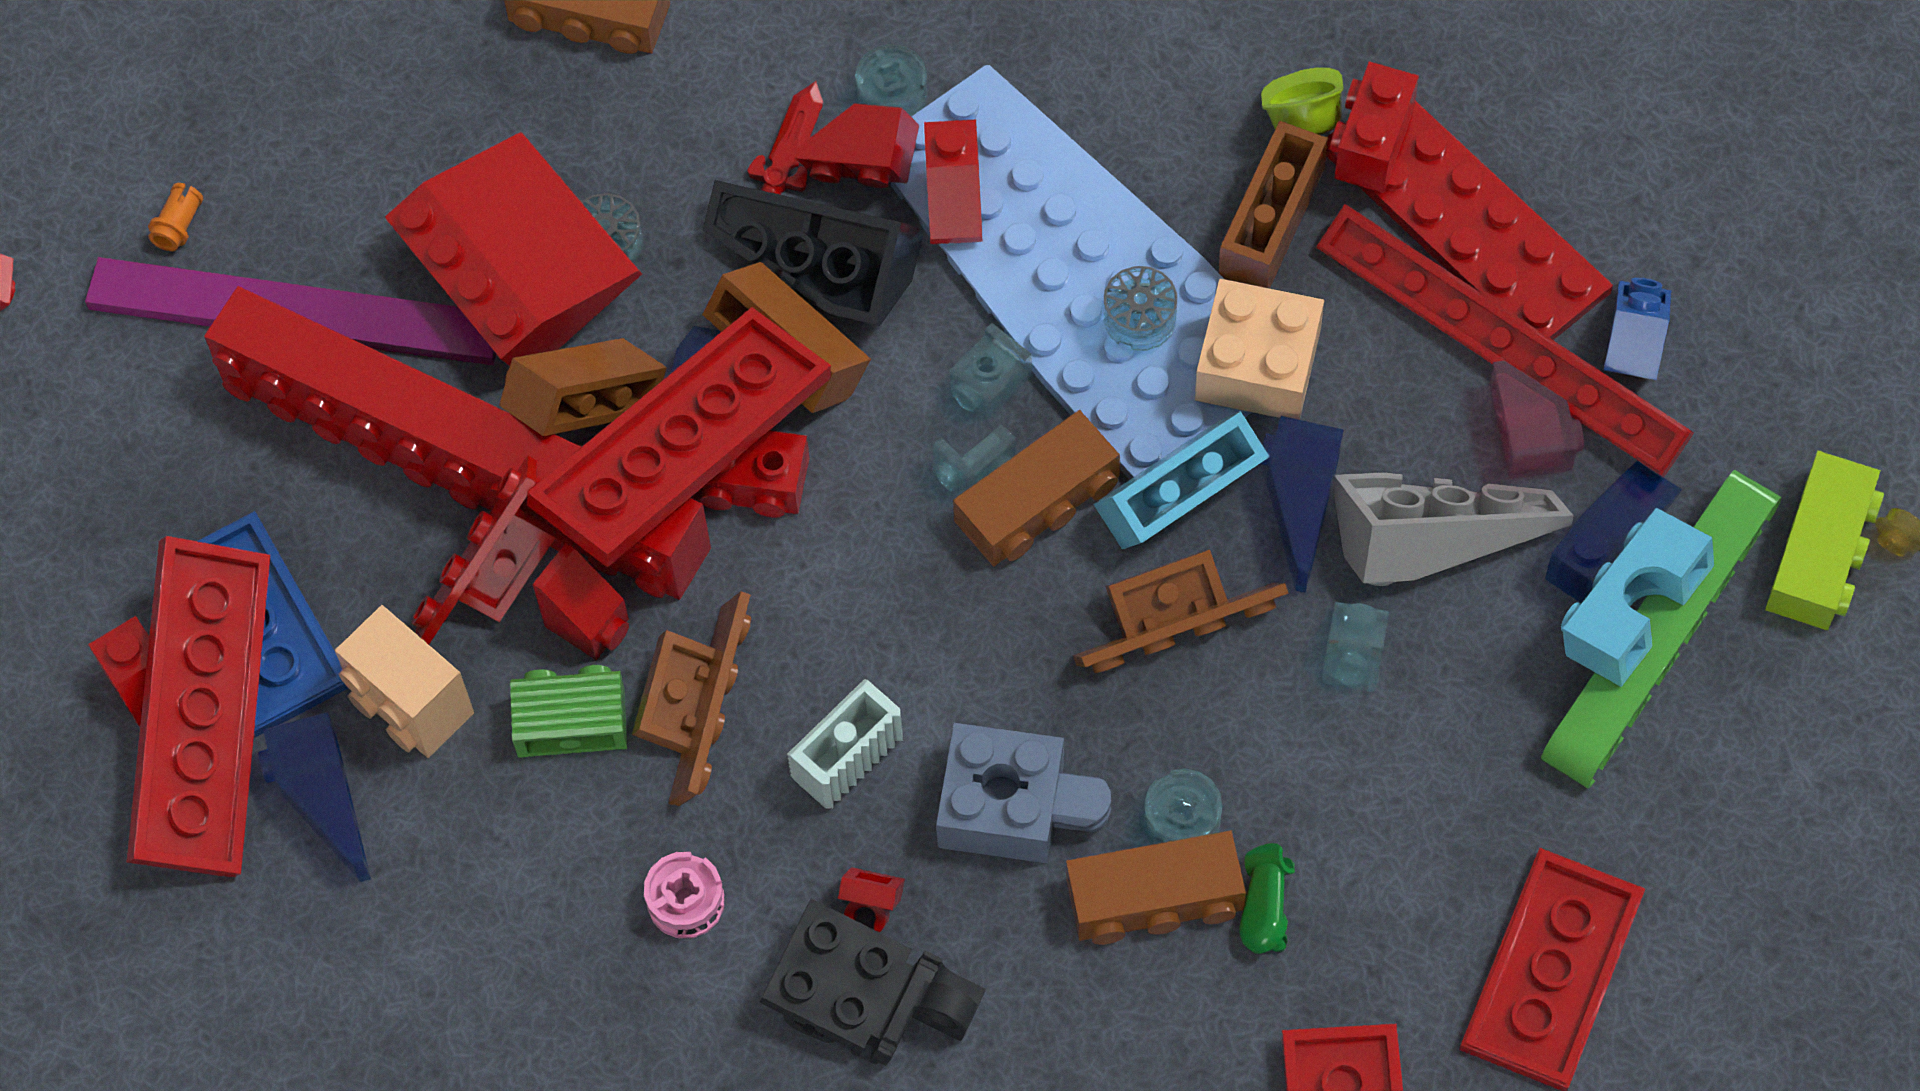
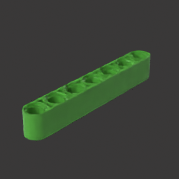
M1737 470L1731 472L1694 526L1695 529L1712 537L1714 567L1684 606L1666 596L1647 595L1637 612L1650 619L1652 648L1622 687L1594 673L1550 738L1541 756L1543 762L1588 789L1595 782L1593 777L1598 768L1603 770L1624 739L1622 734L1627 726L1632 727L1652 697L1650 692L1654 685L1657 684L1659 686L1679 657L1678 651L1683 642L1686 644L1689 642L1708 614L1706 609L1710 602H1716L1735 574L1733 569L1738 560L1743 562L1763 532L1760 529L1765 520L1770 522L1782 500L1780 495Z

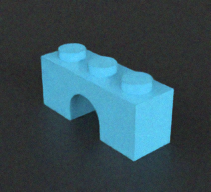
M1655 508L1644 524L1638 522L1632 527L1625 539L1624 550L1613 564L1607 562L1601 567L1594 579L1592 591L1582 604L1576 602L1569 608L1561 624L1566 656L1620 687L1623 686L1652 648L1650 619L1633 610L1630 606L1639 598L1647 595L1666 596L1684 606L1714 567L1712 537L1658 508Z

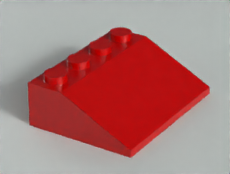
M522 132L423 182L385 216L390 225L499 358L509 366L511 365L512 358L558 350L642 275L641 271Z

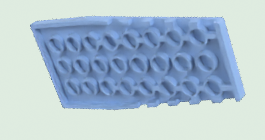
M990 65L983 66L912 116L919 124V130L907 184L891 182V187L900 199H905L918 216L920 225L930 237L924 122L976 119L983 242L939 245L947 254L949 263L970 284L976 293L978 301L988 314L992 313L1004 329V335L1045 388L1070 415L1081 410L1120 454V470L1129 480L1217 421L1240 411L1244 417L1252 413L1195 401L1196 371L1219 279L1224 278L1202 255ZM1133 266L1152 267L1163 272L1173 282L1177 291V307L1167 322L1158 328L1148 331H1132L1118 325L1108 315L1104 305V290L1110 279L1121 270ZM1135 268L1130 270V272L1137 277L1141 269ZM1144 270L1140 286H1150L1152 270ZM1126 271L1120 274L1128 289H1133L1137 286L1136 282ZM1155 272V281L1165 278L1162 274ZM1118 277L1112 281L1111 286H1121ZM1167 280L1153 286L1151 291L1154 295H1158L1171 287V283ZM1108 288L1107 295L1126 299L1128 292L1126 290ZM1171 289L1165 296L1175 300V293ZM1137 293L1134 296V300L1137 304H1144L1147 301V296L1144 293ZM1107 298L1106 303L1108 308L1113 306L1116 303V301ZM1155 298L1153 305L1173 309L1174 302ZM1123 302L1112 309L1110 313L1114 317L1130 310V305L1127 302ZM1150 307L1145 310L1146 316L1155 326L1161 323L1154 308ZM1133 310L1131 312L1129 327L1137 328L1142 315L1141 311ZM1161 311L1160 314L1163 320L1169 317L1171 311ZM1122 316L1116 320L1126 325L1127 317ZM1144 320L1140 329H1147L1152 326Z

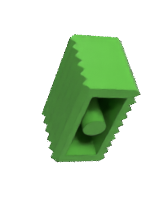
M590 665L581 668L578 674L557 676L553 671L538 669L525 673L524 679L510 680L512 741L518 757L627 749L625 688L620 671L611 672V669L606 666Z

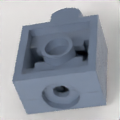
M954 723L936 823L938 848L1048 864L1053 827L1090 833L1100 831L1107 824L1111 814V791L1106 781L1098 777L1063 773L1064 738Z

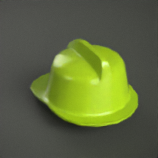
M1310 68L1277 78L1267 84L1261 93L1262 109L1267 111L1274 129H1276L1278 122L1282 121L1318 135L1335 129L1338 121L1342 120V91L1344 90L1342 75L1338 70L1332 68Z

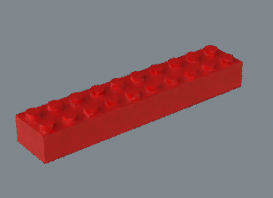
M237 286L204 335L213 357L212 361L217 366L222 378V385L234 397L243 401H250L251 397H254L266 403L268 409L274 415L286 422L294 423L298 418L311 424L315 433L330 443L339 444L341 440L353 444L358 447L359 453L364 458L374 464L384 466L387 461L403 468L404 474L420 486L429 488L433 483L449 490L450 496L456 502L469 509H477L478 505L492 510L499 499L495 497V492L501 479L510 468L518 471L527 455L537 460L536 485L581 448V446L555 434L542 436L512 414L240 286ZM527 497L519 508L556 529V538L551 544V548L560 551L564 544L567 543L579 553L588 556V561L599 571L611 576H615L618 571L636 579L635 583L641 590L657 598H662L664 594H668L680 600L711 549L703 504L691 498L679 506L609 567L603 565L527 506Z

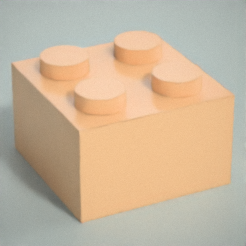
M1219 279L1196 371L1195 401L1299 422L1321 331L1324 300Z
M383 605L335 649L343 669L339 673V677L351 690L348 694L349 700L367 718L371 719L377 713L389 724L386 728L387 733L406 752H410L416 747L429 758L474 714L460 671Z

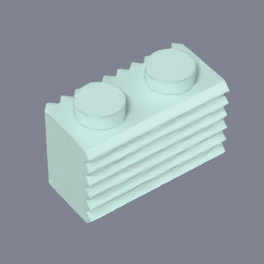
M864 679L787 753L791 777L823 807L833 808V801H841V793H849V786H857V778H864V771H872V763H880V756H887V748H895V741H903L900 708L871 682Z

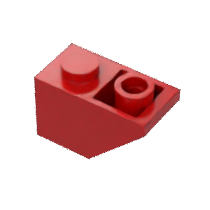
M854 103L798 146L794 158L810 172V177L825 183H840L841 177L857 179L859 183L874 188H886L889 182L907 184L919 124L903 108Z

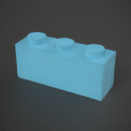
M1240 411L1217 421L1093 505L1120 547L1125 549L1144 542L1269 458V455Z

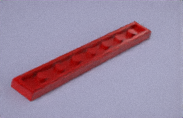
M1344 204L1316 246L1317 249L1662 477L1666 476L1693 436V431L1348 205Z

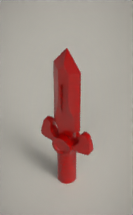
M816 81L793 96L769 155V159L773 163L772 166L764 170L766 164L765 156L758 155L747 170L750 178L764 182L762 191L781 195L786 189L800 192L806 189L808 172L804 166H800L795 175L788 177V174L793 168L799 166L800 163L794 158L796 148L810 138L823 106V100Z

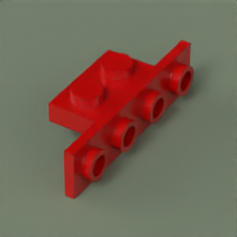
M527 455L518 471L510 468L505 473L495 492V497L499 498L489 514L485 511L479 513L467 535V540L471 541L462 556L454 553L450 557L439 578V582L443 585L434 598L426 596L416 609L411 624L416 626V634L428 645L458 600L500 622L555 540V528L519 509L527 497V492L536 483V459Z

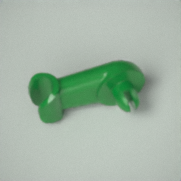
M1277 843L1258 846L1245 855L1244 864L1250 877V883L1239 925V934L1244 946L1254 954H1262L1270 950L1283 952L1288 943L1287 935L1285 934L1288 920L1283 913L1285 875L1294 874L1295 863L1290 858H1283V848Z

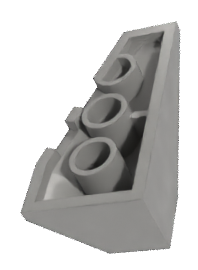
M1393 473L1334 475L1332 485L1344 558L1363 583L1374 586H1388L1397 581L1420 579L1571 526L1574 517L1552 490L1487 484L1483 486L1481 492H1472L1459 486H1453L1450 479L1434 478L1433 487L1402 484V474Z

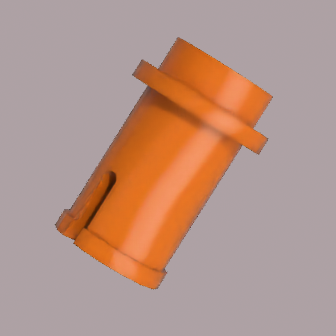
M173 184L170 190L171 193L159 217L151 219L148 225L150 231L149 240L158 248L166 251H176L179 246L186 244L189 238L186 230L198 206L203 201V195L194 187L190 186L184 197L182 193L186 184Z

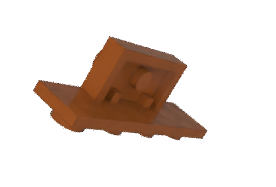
M1203 550L1106 585L1105 587L1123 637L1072 656L1077 666L1088 667L1091 665L1094 673L1102 672L1125 663L1122 654L1142 647L1144 654L1147 655L1169 648L1176 644L1173 635L1193 628L1195 636L1221 629L1226 626L1224 617L1243 610L1245 617L1249 618L1276 608L1274 599L1288 594L1285 583L1273 582L1227 599L1211 551Z
M742 591L721 606L710 647L668 630L658 637L632 735L681 753L668 804L681 806L697 794H702L710 779L712 765L706 762L711 744L716 743L724 726L725 715L720 713L724 695L730 692L737 677L738 665L733 663L736 648L745 640L751 624V616L746 614L751 595Z

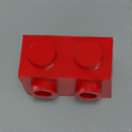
M1369 61L1363 79L1354 78L1352 80L1345 103V108L1351 110L1347 123L1337 122L1329 151L1337 153L1334 179L1382 193L1385 192L1414 110L1419 75Z
M769 430L693 495V499L699 500L704 506L714 510H728L732 505L753 508L756 513L771 518L782 517L784 513L798 514L810 458L807 436Z

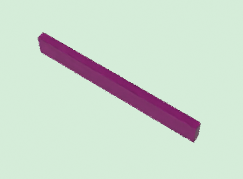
M102 257L97 259L85 300L88 310L211 326L237 286H240L372 349L493 366L496 358L495 351L463 312L456 306Z

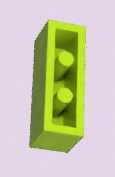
M1817 450L1767 601L1766 611L1824 630H1829L1835 614L1846 616L1855 585L1845 582L1850 567L1860 570L1870 539L1860 536L1865 521L1875 523L1884 497L1883 492L1875 490L1881 470Z

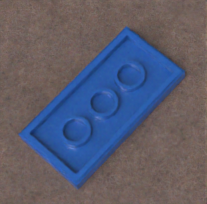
M255 511L197 541L270 555L254 728L255 737L348 689L339 677V673L343 669L334 649Z

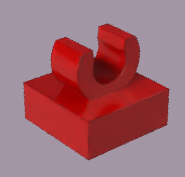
M851 867L842 876L838 899L850 901L845 908L844 915L856 921L858 909L860 907H868L876 915L874 930L881 932L889 921V910L893 911L901 901L905 879Z

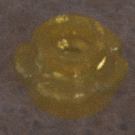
M1891 508L1885 517L1877 518L1875 526L1880 534L1877 541L1883 548L1900 557H1904L1908 551L1912 554L1920 551V520L1905 510Z

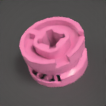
M675 852L662 857L650 868L644 881V898L653 923L663 933L675 938H695L713 928L723 913L725 894L722 888V881L716 867L706 857L702 859L692 855L691 852ZM717 915L716 919L710 924L709 919ZM706 923L708 926L706 929L701 930L698 927ZM694 928L697 931L694 934H686L688 929ZM678 930H683L682 934H678Z

